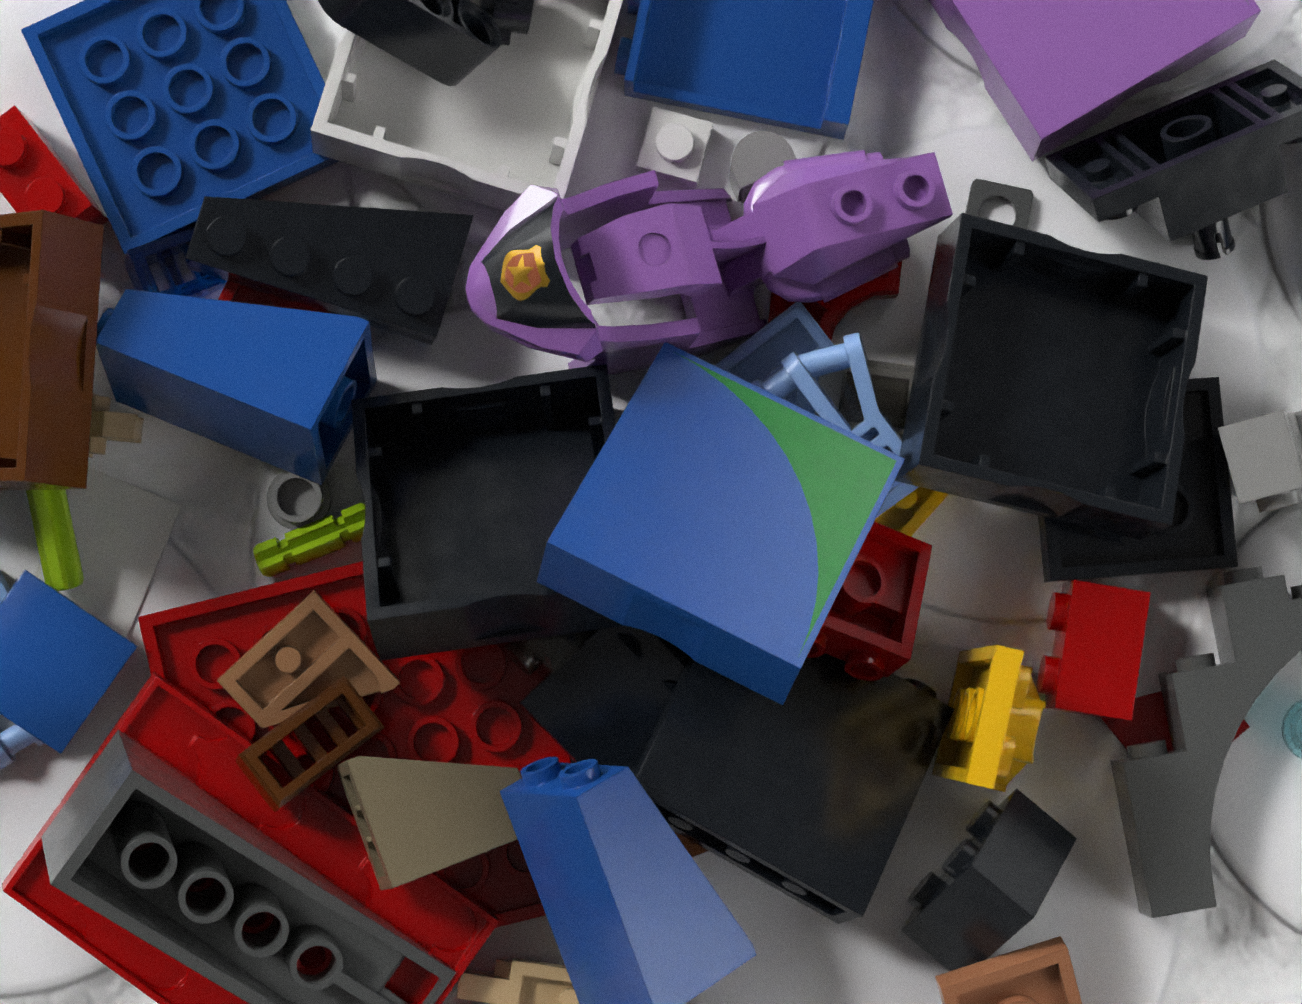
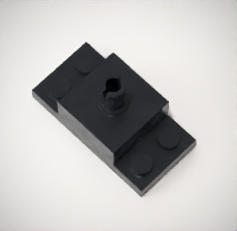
M1273 59L1045 156L1044 159L1049 177L1098 222L1121 219L1136 212L1169 242L1192 234L1193 249L1197 258L1201 260L1221 258L1217 243H1221L1223 253L1226 255L1230 254L1236 245L1231 234L1228 217L1289 192L1279 146L1302 142V77Z

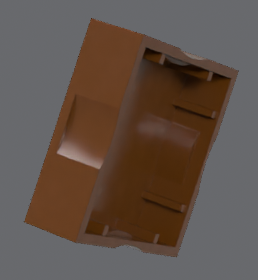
M46 210L0 215V491L87 488L104 225Z

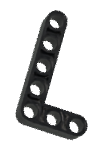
M318 0L325 13L341 27L447 86H456L502 44V37L494 20L485 10L470 0Z

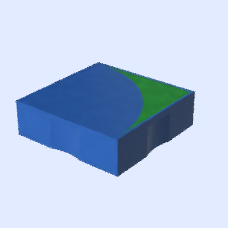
M664 342L549 537L537 582L621 625L637 628L661 637L685 652L695 662L783 705L905 459L684 350Z

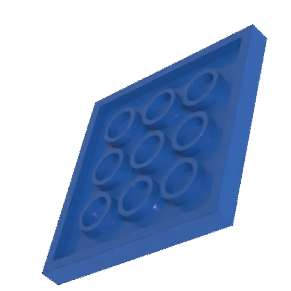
M83 0L21 29L121 248L130 259L195 229L205 196L257 200L339 162L338 160L313 153L311 128L325 82L286 0Z

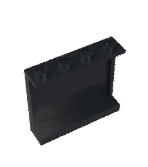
M825 653L819 657L806 658L783 705L695 662L690 657L637 766L630 770L673 831L837 924L863 917L954 709L936 699L937 693L921 681L910 678L902 679L894 673L874 681L857 679L845 671L846 661Z

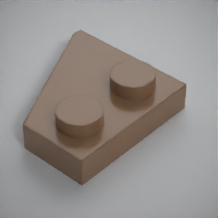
M316 590L312 591L217 680L261 728L282 723L344 675L361 697L380 691L381 693L387 692L400 684V680L380 661L379 657ZM333 701L330 705L326 707V709L333 708L339 705L336 701Z

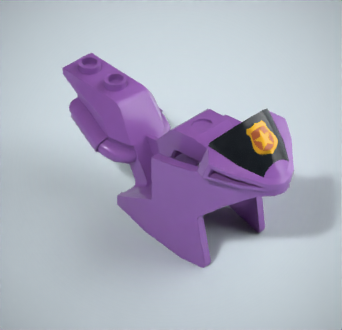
M865 150L783 161V166L774 168L754 182L744 202V215L734 221L731 220L727 202H731L732 198L724 188L656 191L659 183L655 170L616 180L561 199L556 188L530 185L503 213L472 261L465 287L466 297L471 311L491 331L530 349L574 359L568 363L569 369L607 364L608 375L649 368L664 342L699 357L750 338L767 324V319L760 320L754 301V290L762 284H765L769 291L788 302L811 303L823 300L826 303L897 268L899 262L910 257L907 238L950 218L953 213L935 152L906 158L883 159L880 152L866 154ZM570 247L586 304L571 283L562 260L561 251ZM680 294L687 319L646 325L599 326L587 305L652 299Z

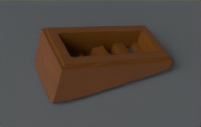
M344 675L240 753L235 761L269 807L276 812L385 727ZM333 701L337 702L358 731L351 737L346 735L326 709ZM313 717L336 746L328 754L305 725ZM291 734L314 762V765L307 770L303 768L283 742ZM269 751H271L293 780L285 787L282 786L261 758Z

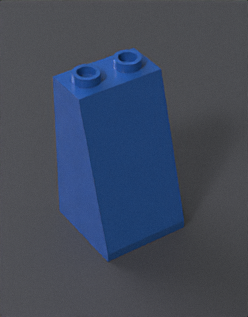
M125 289L115 308L105 310L97 323L96 348L116 402L320 485L326 479L353 427L351 400L368 398L377 382L369 321L357 316Z
M547 757L534 761L522 768L520 771L522 778L500 790L579 1004H686L757 955L751 940L629 767L599 765L596 759H587L576 763L559 762L558 757Z

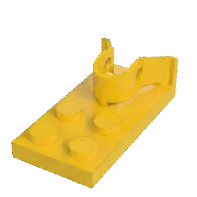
M1000 645L959 651L947 704L954 711L939 743L932 775L1006 792L1008 783L1026 764H1033L1037 731L1043 709L1046 707V701L1040 700L1031 675L1033 668L1021 665L1024 651Z

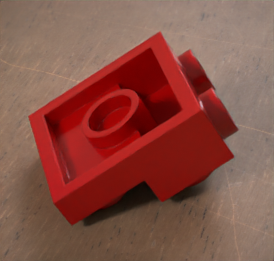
M874 522L807 657H819L824 653L846 661L844 669L849 675L867 681L879 680L883 676L888 677L909 662L912 656L933 545Z

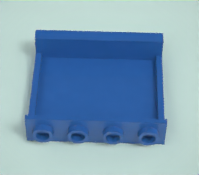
M628 0L627 14L636 15L637 19L633 38L621 36L614 74L624 76V96L844 140L850 121L874 0Z

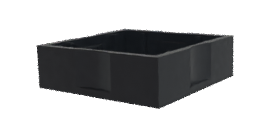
M961 213L937 237L899 455L905 460L895 481L1139 540L1172 526L1185 438L1183 426L1184 396L1187 382L1196 363L1208 276L1125 254H1102L1085 251L1063 243L1051 235Z
M607 364L517 376L500 383L482 387H439L351 400L356 475L365 502V525L361 544L367 622L380 661L624 626L537 582L549 537L616 425Z

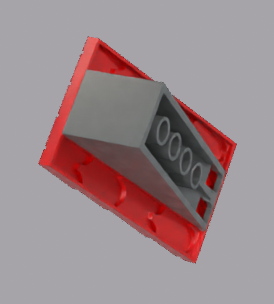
M155 671L2 883L3 892L158 1004H442L500 922L492 912L436 872L392 889L380 890L354 815L350 810L314 785H310L290 802L274 812L235 761L237 756L254 744V742ZM268 752L261 757L283 787L293 781L272 754Z

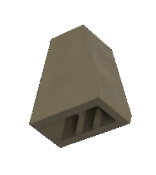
M357 756L336 766L380 890L398 887L518 840L500 794V790L521 779L518 768Z

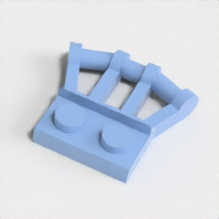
M859 332L843 336L844 343L800 355L793 351L781 360L783 368L764 382L759 378L751 382V384L782 399L799 388L821 418L898 456L900 455L902 438L879 408L866 352ZM851 368L864 420L854 428H851L815 377ZM894 481L877 517L916 490L918 486Z

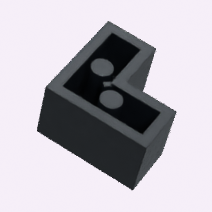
M1017 788L998 806L989 800L978 810L965 829L972 835L971 840L966 838L950 854L942 866L945 873L938 877L932 871L929 872L915 887L907 900L914 909L901 931L948 971L986 960L1035 917L1077 839Z

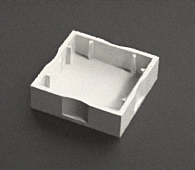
M470 0L479 6L480 0ZM534 0L528 34L511 32L509 46L500 45L497 50L456 86H447L347 30L337 46L311 128L313 153L506 211L530 185L556 188L561 199H564L623 0Z

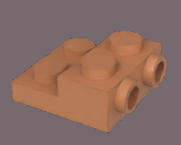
M1061 936L935 976L942 1004H1082L1069 951Z

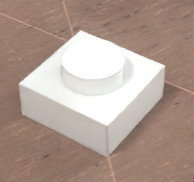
M653 106L638 156L636 171L646 173L655 170L656 176L696 188L713 123Z

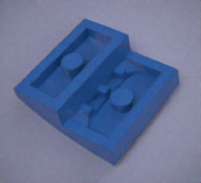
M25 569L0 603V714L61 754L138 646Z

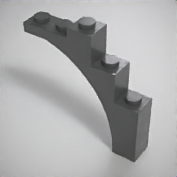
M1262 566L1224 572L1225 585L1206 589L1220 664L1215 663L1214 653L1175 659L1176 672L1158 675L1173 750L1167 751L1165 740L1144 742L1126 746L1129 758L1111 761L1139 913L1151 918L1217 907L1210 862V833L1215 792L1224 760L1239 726L1257 697L1273 677L1302 650V585L1290 587L1292 600H1289L1285 576L1279 575L1264 578Z

